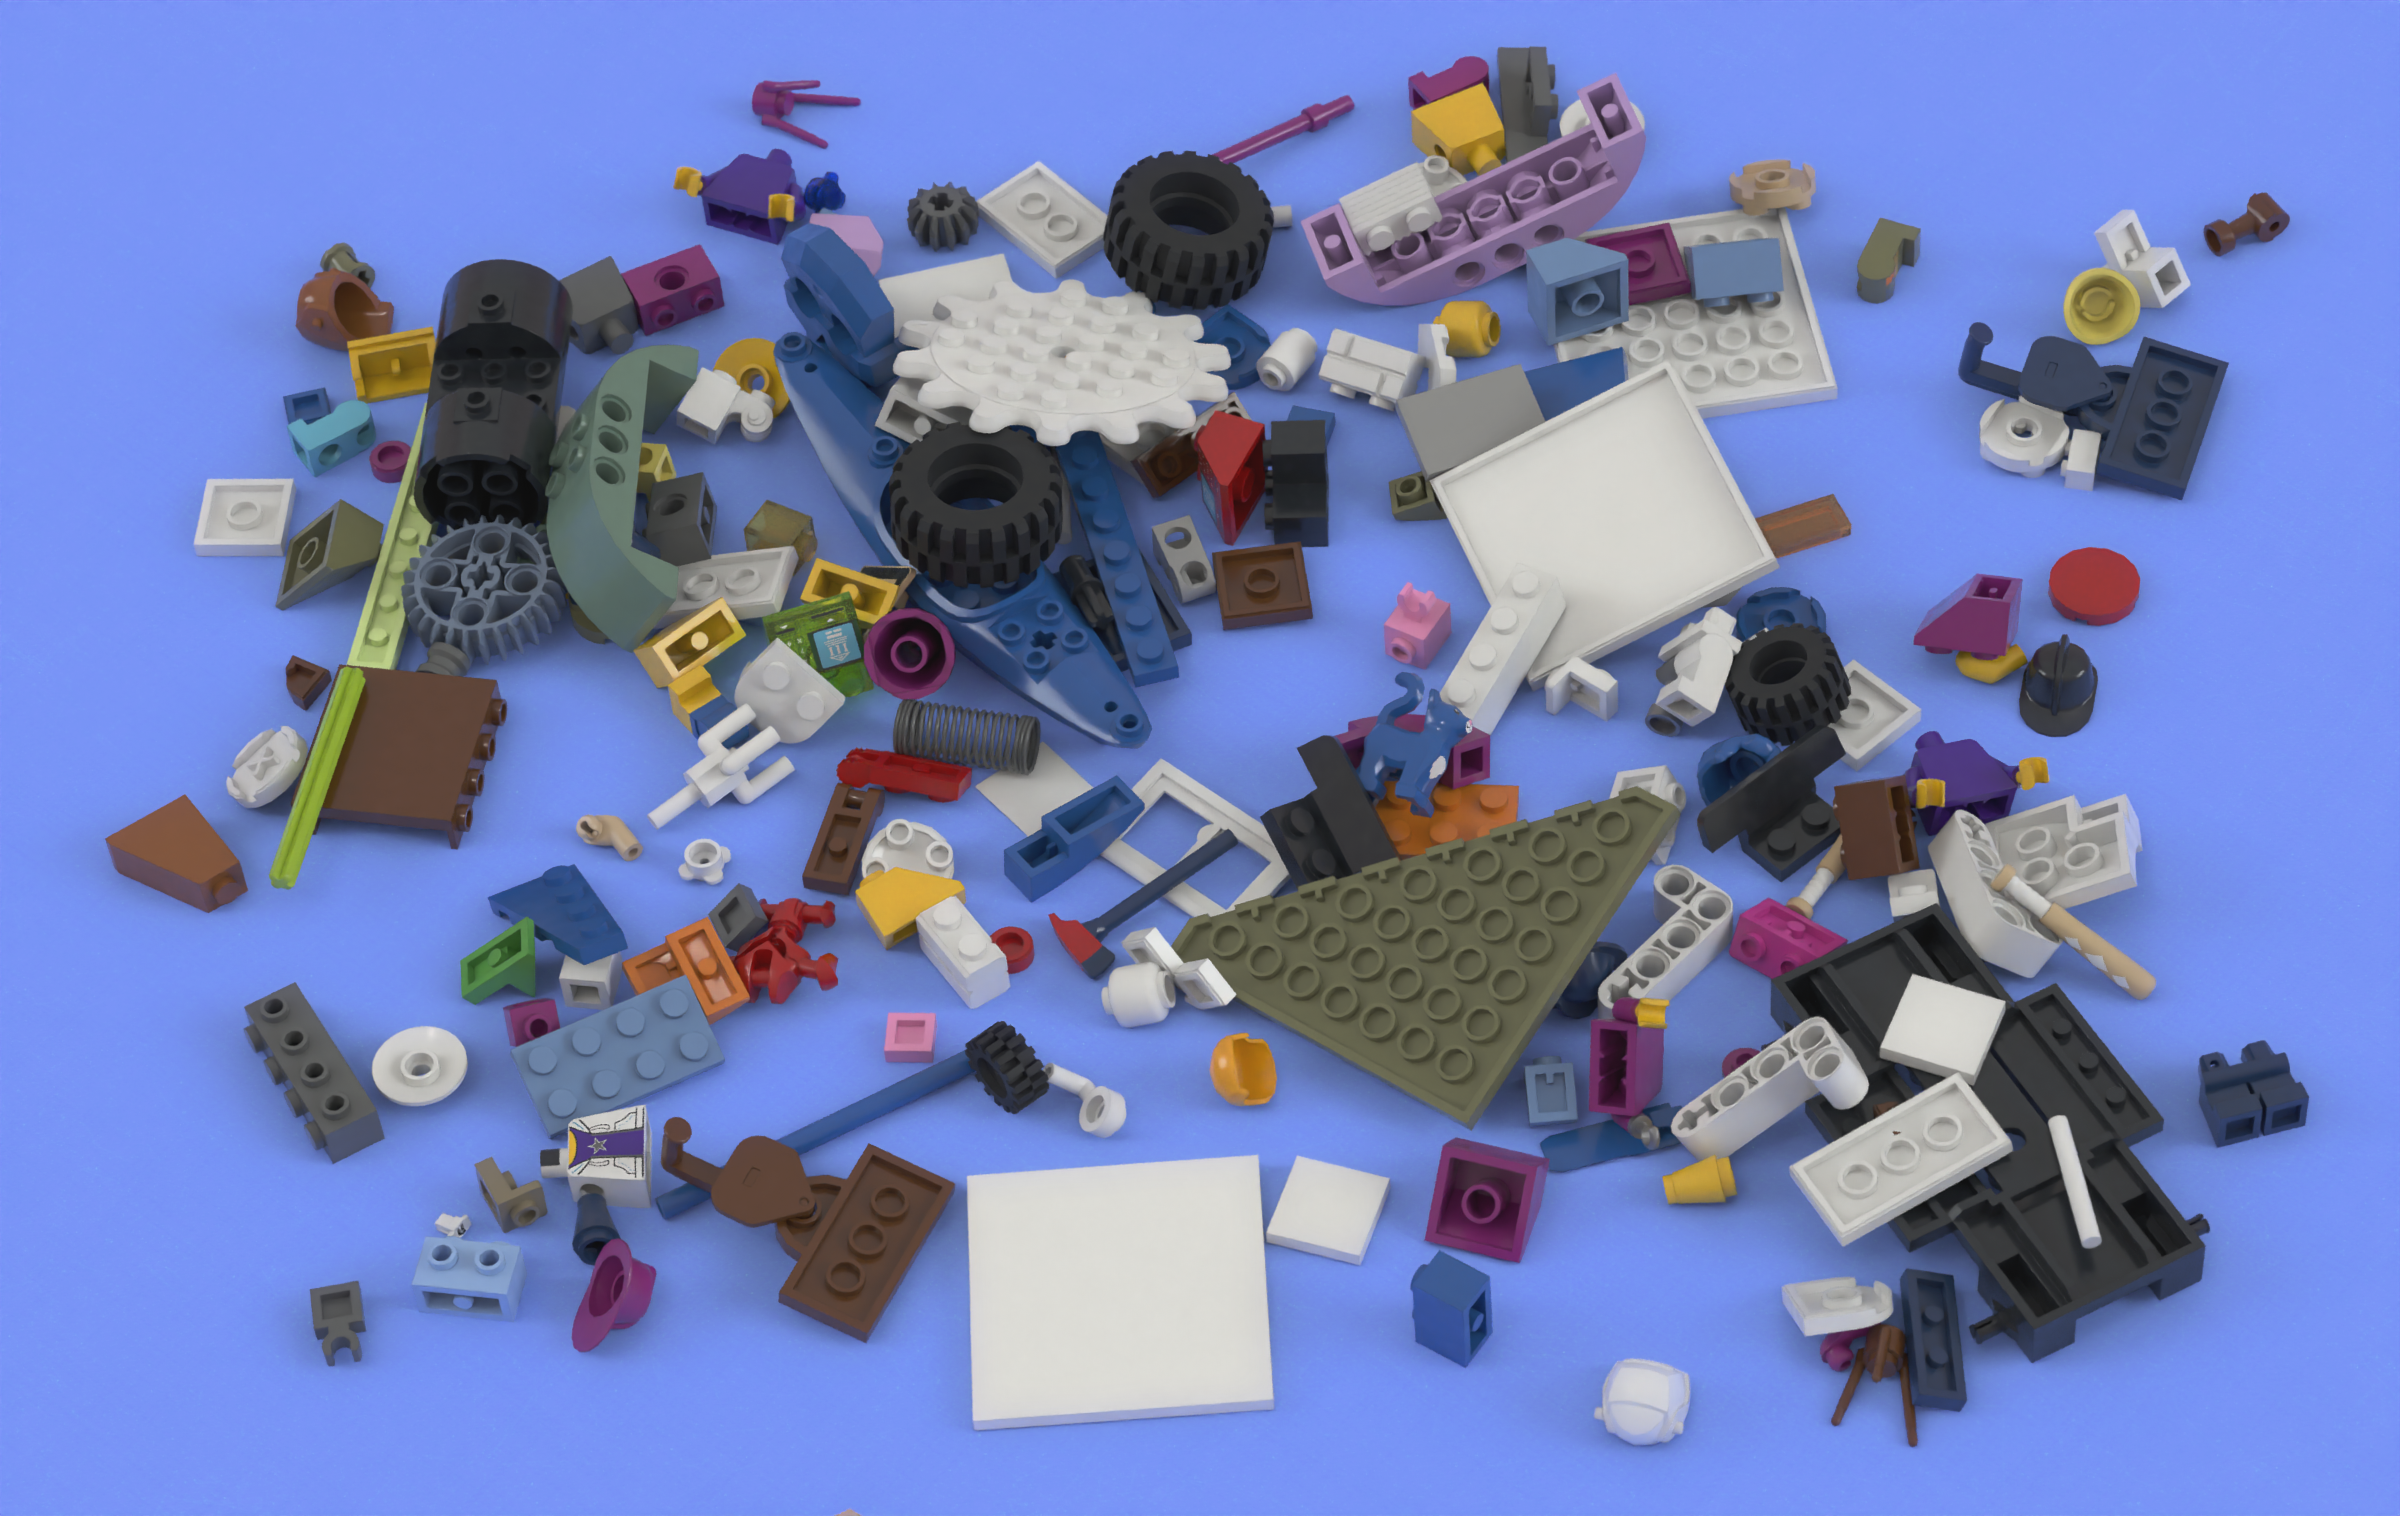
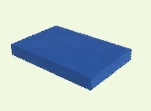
M1623 347L1524 372L1545 422L1629 380L1627 356Z

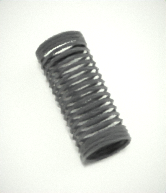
M903 699L899 704L894 721L893 750L895 753L938 760L940 762L946 761V763L953 762L955 765L960 763L963 766L969 764L971 767L977 765L978 768L985 766L986 769L993 767L994 770L1001 768L1002 771L1009 770L1011 773L1016 771L1017 774L1029 775L1033 771L1038 757L1041 734L1040 722L1035 716L1028 717V715H1022L1019 718L1018 714H1014L1011 717L1010 713L1003 715L1002 712H998L995 714L993 710L987 713L986 709L980 712L978 708L972 711L970 707L964 710L962 706L956 709L954 705L948 708L946 704H942L940 707L939 703H934L932 706L930 701L924 705L922 700ZM929 707V716L926 727V738L922 747V735L925 725V714L927 708ZM937 708L934 738L930 748V736L933 725V715L935 709ZM944 710L945 718L942 729V739L938 749V737L941 725V716ZM952 711L953 719L950 729V740L946 750L949 717ZM960 712L961 720L958 730V740L954 750V738L956 732L957 718ZM967 713H968V726H967V731H966V741H965V745H964V748H963V751H962V738H963V733H964V725H965L966 715H967ZM975 714H976V727H975V732H974V742H973L972 749H971V752H970V739H971V733H972V725H973L974 716H975ZM983 715H984V728H983V733H982V743H981L980 750H979V753H978V739H979V734H980V725H981L982 717H983ZM991 716H992V729H991V734H990V743H989L988 751H987V754H986V740H987V735H988V725H989V722H990V718H991ZM999 717H1000V730H999V735H998V744H997V748H996L995 755H994V741H995V735H996V726H997V723H998V719H999ZM1008 718L1006 744L1002 756V741L1004 736V727L1006 724V720ZM1016 719L1014 745L1010 757V742L1012 737V728Z

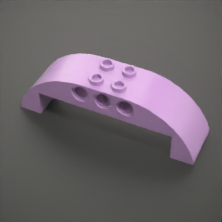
M1615 72L1577 90V94L1591 124L1434 197L1443 217L1441 222H1434L1433 226L1421 232L1411 233L1409 237L1403 236L1401 241L1395 240L1394 244H1391L1386 249L1378 250V252L1372 251L1370 255H1364L1340 203L1300 221L1327 286L1346 297L1377 305H1414L1433 302L1463 293L1526 264V250L1564 238L1575 239L1593 227L1612 210L1625 194L1638 172L1645 150L1646 135L1617 73Z

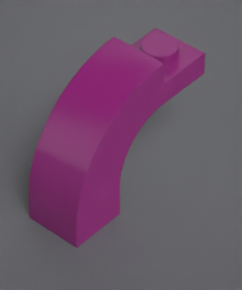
M1406 714L1397 718L1394 726L1421 733L1424 730L1425 715ZM1378 716L1348 722V732L1335 735L1343 745L1355 770L1359 767L1364 753V739L1376 725ZM1473 727L1472 732L1451 748L1446 771L1439 779L1440 783L1451 789L1490 778L1489 734Z

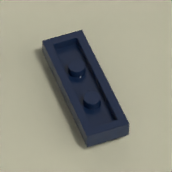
M1906 1268L1899 1281L1912 1405L1960 1412L1967 1402L1954 1277L1948 1274Z

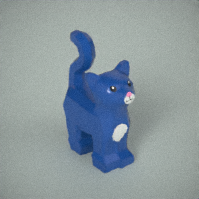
M1401 672L1396 675L1395 683L1405 687L1407 693L1383 707L1378 715L1376 725L1364 739V753L1356 772L1374 807L1377 806L1379 800H1383L1386 794L1385 780L1392 777L1399 779L1395 788L1396 797L1411 802L1410 812L1413 815L1431 818L1434 813V807L1429 800L1430 794L1446 771L1451 748L1472 732V720L1463 715L1456 706L1442 701L1439 691L1431 688L1424 730L1420 733L1394 726L1397 718L1417 708L1422 702L1425 690L1421 677L1415 673Z

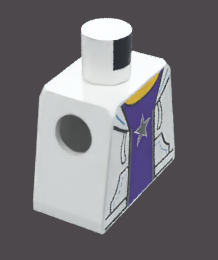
M638 1105L573 1119L568 1124V1148L544 1149L540 1151L542 1178L568 1177L573 1201L576 1203L585 1194L597 1193L605 1198L607 1206L651 1208L652 1131L646 1105Z

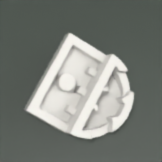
M778 637L752 663L749 661L746 664L738 680L734 695L737 708L747 703L754 711L756 719L750 722L751 725L760 732L768 726H772L781 739L779 742L788 744L799 743L811 737L844 704L846 698Z

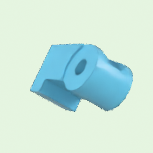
M359 400L342 402L335 408L333 413L309 425L301 418L286 426L293 453L314 477L359 455L360 452L373 445L377 434L369 405Z

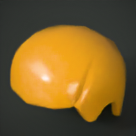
M1249 1033L1227 1035L1217 1042L1211 1055L1209 1068L1210 1077L1216 1092L1229 1104L1240 1107L1268 1103L1275 1094L1277 1082L1275 1061L1268 1044L1263 1039L1247 1038Z

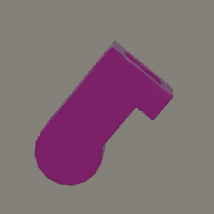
M1465 56L1455 61L1451 68L1429 78L1423 71L1408 77L1409 105L1415 110L1483 83L1489 94V66L1487 62L1476 56Z

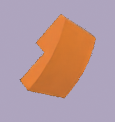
M708 917L666 935L665 943L622 962V970L636 996L686 975L709 1025L722 1019L750 1000L742 980Z

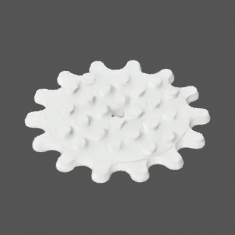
M1064 280L1056 291L1032 293L1020 288L1014 282L999 281L994 284L989 294V299L985 301H970L953 295L939 297L934 306L933 315L941 321H906L899 332L898 339L904 345L916 347L919 350L900 352L893 363V372L901 377L931 380L922 386L918 394V403L924 407L940 409L950 406H963L973 410L969 419V427L976 432L995 433L1010 425H1024L1035 430L1036 438L1040 443L1049 446L1065 445L1070 441L1073 433L1084 430L1099 432L1109 441L1117 444H1131L1139 440L1140 433L1137 425L1142 422H1159L1179 429L1195 425L1196 415L1192 405L1187 401L1221 402L1226 400L1229 390L1224 378L1206 372L1228 369L1231 366V358L1228 349L1223 345L1194 342L1204 335V329L1199 317L1191 314L1170 317L1157 316L1152 313V303L1149 298L1145 297L1144 292L1138 291L1136 293L1133 291L1121 297L1101 298L1088 294L1084 283L1081 281Z

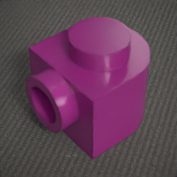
M534 999L503 1007L510 1046L518 1047L560 1029L555 999Z

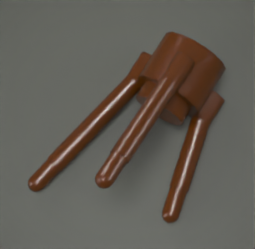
M1879 1324L1869 1328L1864 1348L1857 1350L1854 1367L1836 1405L1835 1412L1831 1418V1424L1833 1426L1840 1425L1865 1368L1872 1374V1381L1874 1383H1879L1882 1378L1895 1375L1897 1371L1900 1374L1908 1444L1911 1447H1915L1918 1444L1915 1406L1912 1405L1907 1353H1905L1906 1335L1898 1327Z

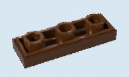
M1235 392L1228 394L1226 400L1216 402L1196 416V423L1192 427L1176 429L1130 461L1153 499L1162 496L1197 471L1199 456L1198 451L1194 449L1195 436L1200 426L1207 425L1215 410L1251 420Z

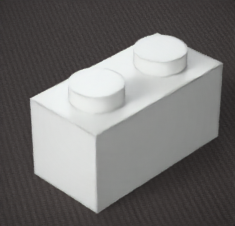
M2073 430L2072 440L2068 439L2064 456H2068V460H2062L2060 476L2065 477V488L2093 491L2101 448V434L2088 430Z

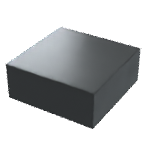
M740 883L708 914L724 946L736 952L768 922L752 889Z

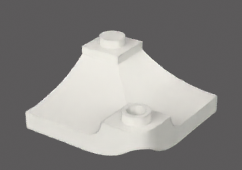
M2126 794L2083 808L2080 807L2075 795L1985 824L2003 867L2006 864L2013 866L2016 869L2015 875L2021 881L2038 892L2045 900L2051 903L2056 902L2063 909L2137 886L2136 853L2143 850L2139 820ZM2018 901V904H2019L2020 907H2022V908H2024V909H2027L2026 906H2023V905Z

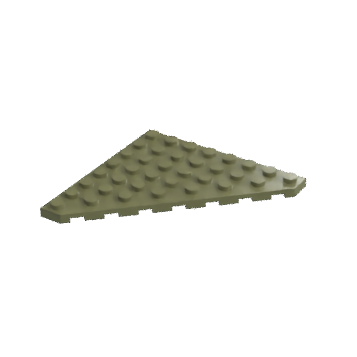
M1635 786L1618 791L1619 796L1594 804L1591 800L1554 810L1553 816L1528 823L1527 819L1490 829L1489 835L1465 842L1462 838L1426 848L1425 854L1400 861L1398 857L1362 867L1361 873L1340 879L1331 876L1298 886L1297 892L1276 898L1267 895L1235 905V910L1212 917L1207 913L1190 918L1171 945V948L1183 963L1208 958L1237 994L1232 1000L1472 1131L1680 816V812L1675 805Z

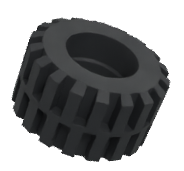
M1793 623L1790 627H1785L1784 624L1774 626L1773 630L1767 632L1764 629L1756 633L1757 637L1754 639H1747L1741 644V650L1733 656L1725 687L1745 732L1748 731L1749 735L1757 733L1763 737H1768L1774 744L1780 742L1782 746H1788L1818 725L1828 726L1830 723L1836 724L1842 717L1840 711L1846 710L1849 705L1848 696L1851 695V686L1834 643H1832L1831 638L1825 632L1820 633L1819 628L1812 625L1804 628L1802 623Z

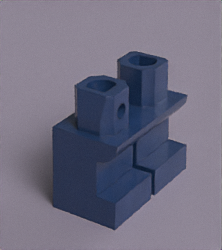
M2265 1040L2249 1043L2246 1047L2242 1048V1063L2229 1066L2224 1054L2218 1051L2202 1055L2199 1058L2200 1092L2198 1102L2217 1148L2259 1138L2260 1130L2263 1136L2305 1126L2309 1095L2302 1082L2296 1083L2291 1075L2289 1060L2285 1052L2275 1054Z

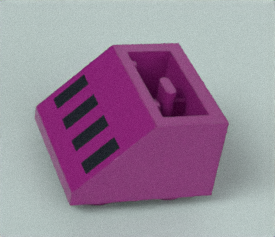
M1977 573L1927 612L1914 635L1913 645L1925 646V650L1933 654H1950L1953 650L1971 652L1972 657L1981 660H1995L1999 655L2006 656L2018 632L2023 579Z

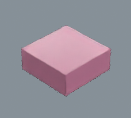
M888 1012L884 1045L886 1062L933 1063L937 1033L936 1013Z

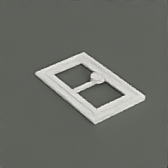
M1162 758L1131 789L1145 803V809L1100 854L1144 885H1147L1167 870L1121 840L1158 799L1166 793L1211 823L1199 830L1197 834L1198 841L1177 863L1227 829L1232 831L1240 843L1271 863L1227 910L1185 882H1182L1163 895V898L1192 917L1207 913L1212 917L1235 910V905L1267 895L1273 897L1291 878L1263 824Z

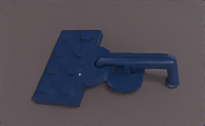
M1975 322L1969 327V334L1965 340L1958 367V375L1962 381L2019 400V396H2022L2032 404L2063 412V414L2068 416H2077L2080 424L2086 430L2101 434V439L2106 441L2095 474L2183 500L2226 375L2228 362L2143 337L2133 367L2121 365L2100 367L2084 345L2056 336H2044L2033 342L2023 370L2019 372L1981 360L1984 347L1993 341V332L1988 325L1982 322Z

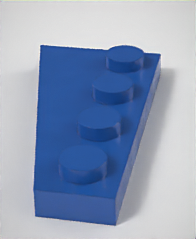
M575 864L552 867L546 870L541 877L488 897L492 912L500 918L508 915L513 925L525 917H529L534 920L535 938L542 942L552 940L556 950L582 965L590 964L628 949L623 931Z

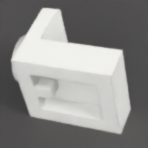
M1925 869L1890 875L1888 877L1889 900L1894 922L1935 903L1941 908L1934 870Z

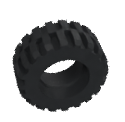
M1184 150L1182 154H1174L1173 151L1161 152L1157 158L1150 155L1138 161L1137 165L1133 164L1122 173L1121 179L1116 181L1103 234L1105 242L1103 248L1106 258L1111 262L1110 266L1120 279L1125 277V283L1130 289L1136 293L1139 290L1144 292L1145 297L1149 298L1150 301L1158 303L1159 300L1167 302L1169 307L1181 309L1182 306H1191L1192 310H1205L1207 305H1213L1214 308L1229 304L1231 299L1234 301L1247 294L1249 289L1254 287L1259 281L1273 232L1274 213L1263 189L1259 190L1257 181L1250 174L1244 176L1241 168L1231 162L1227 165L1220 162L1219 157L1208 154L1207 157L1196 155V151ZM1169 225H1183L1192 227L1200 231H1203L1208 235H1194L1184 233L1170 227Z
M960 422L951 423L946 426L945 430L938 431L935 428L925 433L921 442L916 439L904 450V454L897 459L893 466V474L890 476L889 484L892 537L896 541V547L900 554L906 560L909 559V564L922 574L928 571L929 577L941 583H944L945 580L953 581L955 587L968 588V584H980V588L993 587L994 582L1004 581L1005 584L1017 581L1019 574L1024 572L1028 575L1040 566V560L1045 562L1055 550V544L1060 540L1063 521L1060 468L1057 461L1051 456V452L1039 441L1034 443V438L1021 429L1015 432L1012 431L1010 426H1007L995 433H980L972 430L969 425H961ZM969 498H987L1003 503L984 510H965L950 505Z

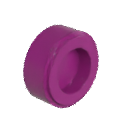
M396 440L386 441L377 445L369 456L374 477L385 483L402 481L411 447L402 441Z

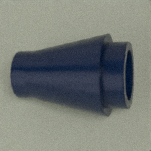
M589 1193L583 1195L577 1202L578 1212L572 1248L584 1263L595 1265L603 1247L611 1240L621 1239L607 1209L605 1198L597 1193Z

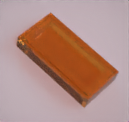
M1834 494L1755 518L1776 559L1851 535L1852 524Z

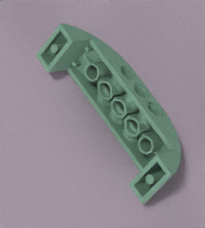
M652 345L633 350L619 358L606 371L566 423L549 457V465L553 466L552 476L545 490V496L549 497L547 535L550 552L558 574L571 597L584 614L609 639L623 650L632 654L633 650L642 643L676 601L679 567L631 547L642 433L645 430L655 434L696 382L699 350L690 346Z

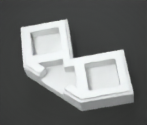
M1419 324L1418 354L1425 357L1424 368H1429L1428 390L1456 382L1457 370L1454 358L1446 356V344L1449 343V334L1444 324Z
M1156 927L1131 932L1121 942L1123 948L1136 964L1154 962L1162 971L1167 970L1171 975L1174 987L1186 993L1184 996L1185 1001L1199 1010L1226 1006L1237 995L1208 958L1183 963Z

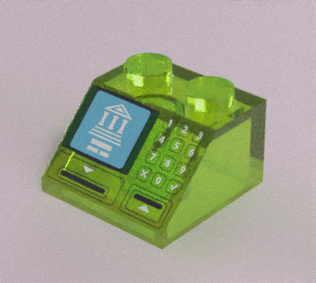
M849 591L762 617L767 647L778 637L845 697H853L874 689V683L864 664L865 642Z

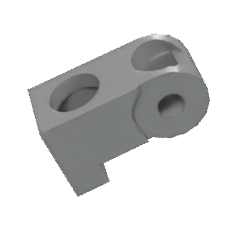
M1190 515L1152 526L1153 554L1159 566L1162 565L1168 580L1170 579L1180 604L1216 593L1214 574ZM1175 532L1184 533L1183 539L1166 544L1165 540L1170 534Z

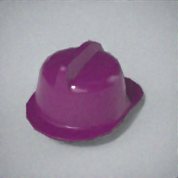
M620 1238L611 1240L603 1247L596 1260L589 1286L578 1308L572 1327L571 1338L573 1347L580 1353L589 1352L597 1347L607 1336L610 1329H627L636 1324L646 1314L650 1305L657 1275L656 1269L633 1258L628 1243Z

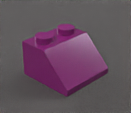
M1458 1137L1445 1143L1442 1146L1424 1241L1520 1263L1541 1207L1550 1159Z

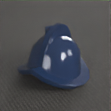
M1597 941L1552 1009H1559L1563 1015L1573 1019L1590 1016L1598 1007V990L1600 985L1612 974L1613 970H1616L1627 959L1625 949L1616 943Z

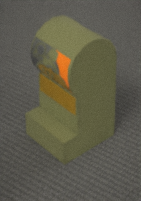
M1879 218L1857 264L1859 279L1856 290L1862 300L1877 304L1889 300L1894 295L1895 278L1902 264L1914 267L1920 256L1921 228Z

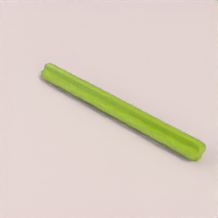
M346 666L339 672L268 875L271 885L276 889L283 888L289 890L296 883L365 684L363 671L357 667L352 669Z

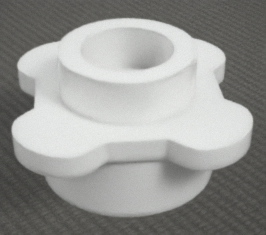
M711 839L693 841L685 849V863L679 867V875L687 881L697 879L710 885L717 884L723 879L722 869L724 864L731 860L730 850L724 846H719L717 842Z

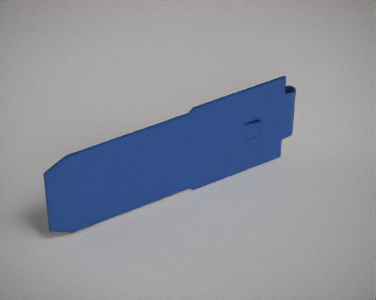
M1668 1102L1643 1110L1642 1113L1650 1118L1653 1126L1658 1128L1660 1134V1143L1655 1150L1681 1144L1671 1130L1674 1117L1683 1108L1681 1105L1671 1107ZM1613 1119L1550 1135L1539 1143L1544 1157L1550 1159L1549 1170L1555 1172H1567L1628 1155L1635 1156L1654 1151L1647 1149L1642 1139L1633 1137Z

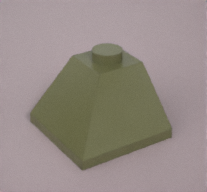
M338 500L290 539L275 607L283 611L352 578L366 566H373L377 562L382 548L380 542L384 524L344 500Z

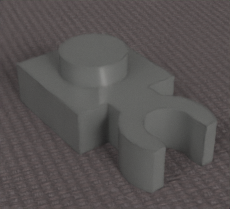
M359 1281L310 1289L314 1331L317 1340L324 1339L322 1351L329 1367L335 1366L334 1355L341 1348L351 1349L354 1362L361 1361L362 1348L356 1333L365 1332L366 1326Z

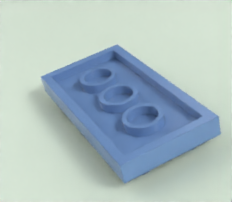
M686 975L510 1050V1056L549 1140L568 1132V1124L573 1119L619 1110L725 1063V1057Z

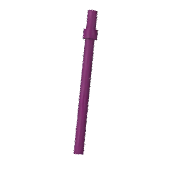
M1344 95L1324 105L1316 103L1303 109L1301 115L1212 155L1219 157L1220 162L1227 165L1230 162L1234 164L1307 130L1313 133L1327 127L1330 120L1354 110L1353 100L1349 95Z

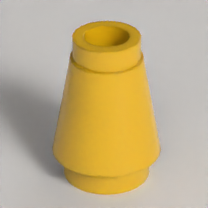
M1715 1154L1672 1172V1174L1662 1176L1669 1205L1675 1203H1725L1726 1197L1737 1195L1729 1156L1717 1159Z

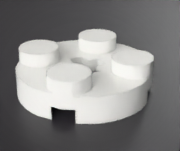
M2019 396V402L2005 404V399L1993 403L1983 413L1979 425L1980 455L1982 458L2002 469L2021 473L2027 478L2040 477L2045 473L2046 468L2059 462L2064 456L2065 447L2069 439V426L2064 422L2063 412L2032 404L2022 396ZM2025 430L2032 432L2031 437L2027 438L2018 437L2014 434H2022Z

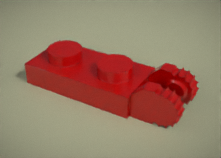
M857 747L854 750L852 749L846 755L847 758L843 759L836 769V776L839 777V780L842 783L851 784L855 788L861 789L868 783L884 786V789L891 793L915 792L928 795L930 800L942 803L958 801L970 787L972 768L890 751L883 752L868 748L863 750L862 747L860 749Z

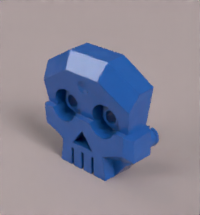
M808 223L787 234L781 256L789 279L784 284L787 304L805 329L806 337L838 361L868 389L873 386L876 388L899 377L893 372V363L897 355L903 351L919 350V348L904 345L899 341L898 337L894 339V308L866 263L831 228Z

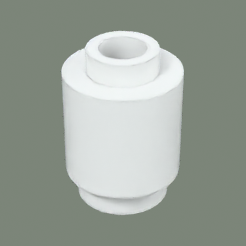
M1292 328L1289 331L1282 332L1257 361V371L1263 384L1273 390H1291L1315 361L1317 344L1314 338L1300 328Z

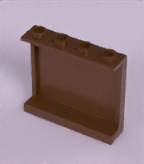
M339 664L290 804L291 808L293 807L339 672L346 666L352 669L357 667L363 671L365 684L312 835L317 834L321 819L327 818L447 831L451 849L458 850L463 832H469L472 826V805L475 796L480 797L483 792L486 762L492 761L495 755V734L498 726H504L507 717V701L501 699L497 680Z

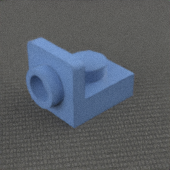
M1560 1056L1534 1058L1532 1060L1533 1065L1524 1066L1523 1070L1529 1127L1577 1123L1578 1111L1573 1062L1562 1063Z

